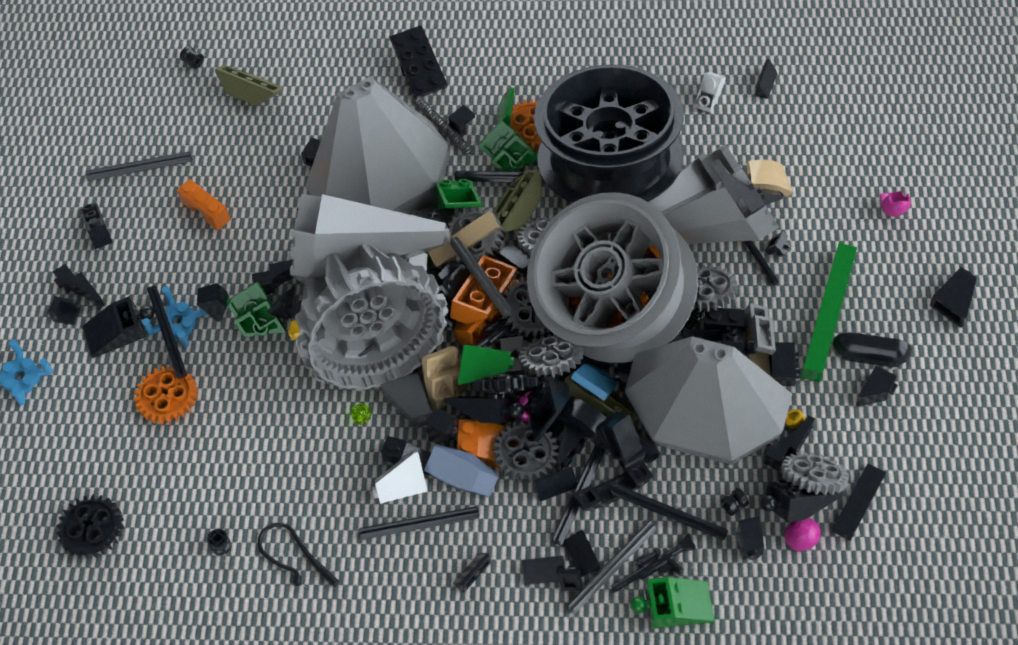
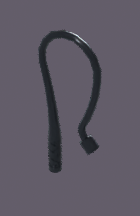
M272 523L260 532L257 544L259 552L273 564L295 574L293 576L294 586H301L302 576H300L298 570L280 563L263 550L262 538L271 528H287L313 567L333 587L339 584L340 581L307 550L290 525Z

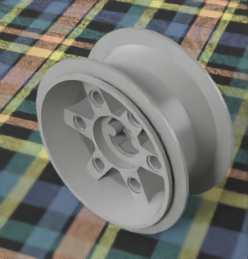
M600 193L572 203L554 216L545 226L531 252L527 271V285L530 301L537 316L552 333L567 342L582 346L583 355L588 358L606 363L632 362L636 353L668 344L682 330L695 305L698 292V272L694 255L688 243L652 204L629 194ZM619 231L612 242L600 240L605 235ZM652 240L659 251L660 258L643 259L647 247ZM612 272L611 277L606 279L607 275ZM657 289L649 303L644 307L640 299L643 291ZM582 297L574 316L566 298ZM615 311H620L627 320L616 327L605 328Z

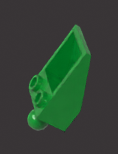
M460 179L459 181L441 180L440 182H435L434 202L437 209L482 207V202L472 181Z
M672 577L647 579L645 586L646 600L643 597L637 596L630 603L631 610L637 614H641L648 609L651 629L715 622L707 581Z

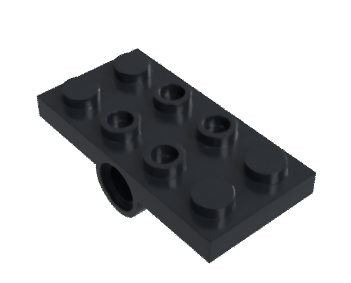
M422 25L389 36V40L399 60L402 74L407 79L415 99L418 96L423 97L448 88V84Z

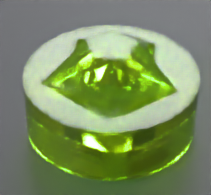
M358 404L353 407L351 416L356 424L363 425L370 421L371 411L367 405Z

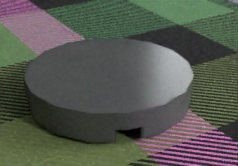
M435 202L421 205L415 215L446 223L447 227L449 226L448 222H452L451 209H437Z

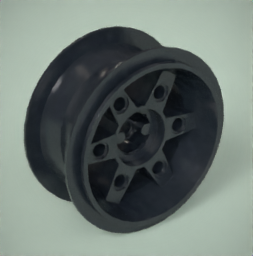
M598 65L583 68L561 77L550 85L536 105L534 114L535 129L542 141L537 156L538 169L546 185L555 194L568 202L574 203L585 197L600 193L629 194L649 202L664 193L675 182L681 171L683 150L678 135L681 132L684 121L683 104L674 88L664 79L651 72L625 65Z

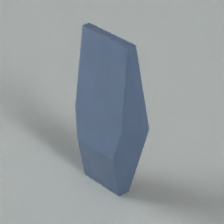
M436 444L424 469L425 472L457 490L490 497L499 477L496 472L472 453Z

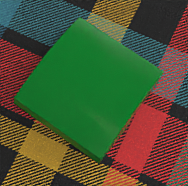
M513 87L506 91L500 101L497 124L503 119L510 125L515 90Z

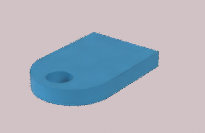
M587 363L577 369L571 377L572 380L602 400H605L617 386V382L608 373Z

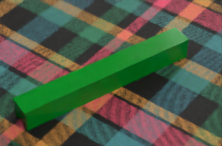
M842 242L838 243L804 363L802 379L821 382L857 251L855 246L843 244Z

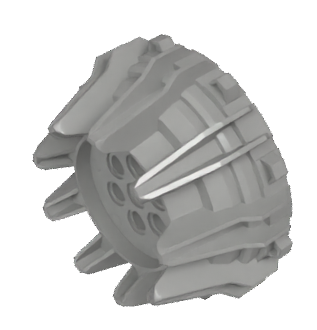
M363 244L360 247L361 267L350 270L345 268L335 253L328 255L325 259L326 277H324L328 286L325 288L312 277L307 278L303 287L301 310L295 316L300 329V335L295 342V346L305 368L313 370V376L319 382L325 380L327 384L347 389L355 388L356 391L381 387L380 384L411 375L413 370L422 365V357L431 354L437 345L442 344L444 340L442 333L447 326L444 318L448 313L447 302L443 293L437 294L440 287L434 276L427 274L423 266H413L396 253H391L387 256L369 244ZM372 344H375V345H376L373 349H371L368 353H366V354L363 355L362 357H359V356H358L361 352H363V351H364L367 347H369L370 345H372Z

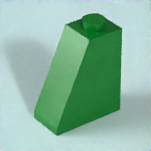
M464 345L458 385L463 386L473 383V381H481L483 377H495L500 374H506L509 368L513 369L514 357H510L511 352Z

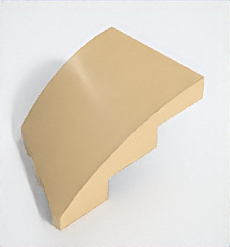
M752 160L746 163L747 175L755 188L760 187V189L780 191L787 197L793 194L781 163L773 160Z
M450 346L422 357L425 386L432 410L434 412L436 407L442 410L447 405L444 402V398L457 397L468 389V384L458 385L460 372L458 348Z

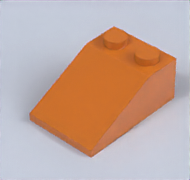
M459 420L457 450L472 453L488 467H499L500 464H495L496 458L493 457V451H495L493 450L496 436H499L500 430L505 431V426L495 423H480L477 420ZM513 444L508 445L511 448H516Z

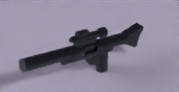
M530 301L529 306H531V308H532V315H533L534 308L532 307L531 301ZM519 314L521 319L526 316L525 314ZM501 315L495 322H489L484 326L483 332H489V334L473 346L484 347L488 343L492 345L504 335L509 337L516 335L518 329L516 328L514 331H511L513 325L506 326L507 321L502 319ZM522 332L520 335L525 337V332Z
M690 533L677 546L660 555V548H656L649 555L645 556L643 554L638 557L635 565H641L642 567L611 585L612 590L616 593L637 579L643 580L658 570L661 573L673 570L680 575L684 568L675 561L674 557L681 552L696 549Z

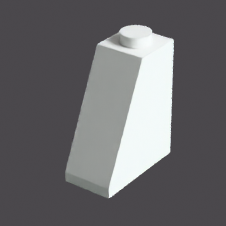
M417 449L411 451L375 480L376 486H373L372 490L374 498H379L380 503L428 491Z

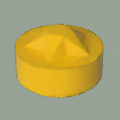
M791 410L787 413L785 424L789 429H796L804 422L805 416L801 410Z

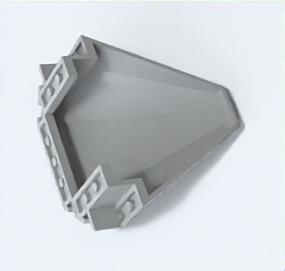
M370 76L337 93L305 187L313 196L322 197V194L410 214L421 205L434 201L435 182L444 180L447 163L450 160L448 143L430 120Z
M726 144L707 156L703 152L680 171L675 182L664 193L648 202L664 215L671 226L680 233L688 244L760 240L779 228L766 205L751 213L742 197L734 201L712 165L716 160L719 159L727 171L747 185L752 183ZM652 240L650 241L648 247L655 246Z
M301 194L295 231L291 230L293 242L291 244L290 259H293L290 268V275L303 284L307 278L312 277L323 287H326L328 285L324 278L326 277L325 259L331 253H335L345 268L350 270L361 267L360 247L363 244L373 245L387 256L391 253H396L403 259H408L443 247L445 243H449L451 232H449L446 223L324 194H322V197Z
M688 337L636 353L625 388L627 400L655 445L733 465L746 456L757 452L775 439H780L792 398L791 392L735 347L696 337Z

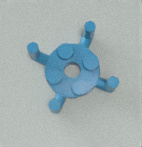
M164 286L162 292L168 304L165 311L175 339H179L181 345L186 348L189 346L187 336L193 332L192 329L197 324V318L207 315V313L200 307L199 310L194 311L185 302L175 303L169 287ZM148 318L142 320L147 334L152 335L161 331L159 324L152 326ZM175 319H182L179 324H173Z
M13 339L9 344L15 352L16 359L6 362L2 366L0 384L7 391L11 392L19 405H24L26 402L25 394L33 390L35 384L39 383L41 376L52 374L53 369L45 358L39 361L42 366L41 369L37 367L31 358H23L22 348ZM19 374H25V376L22 379L16 380V377Z

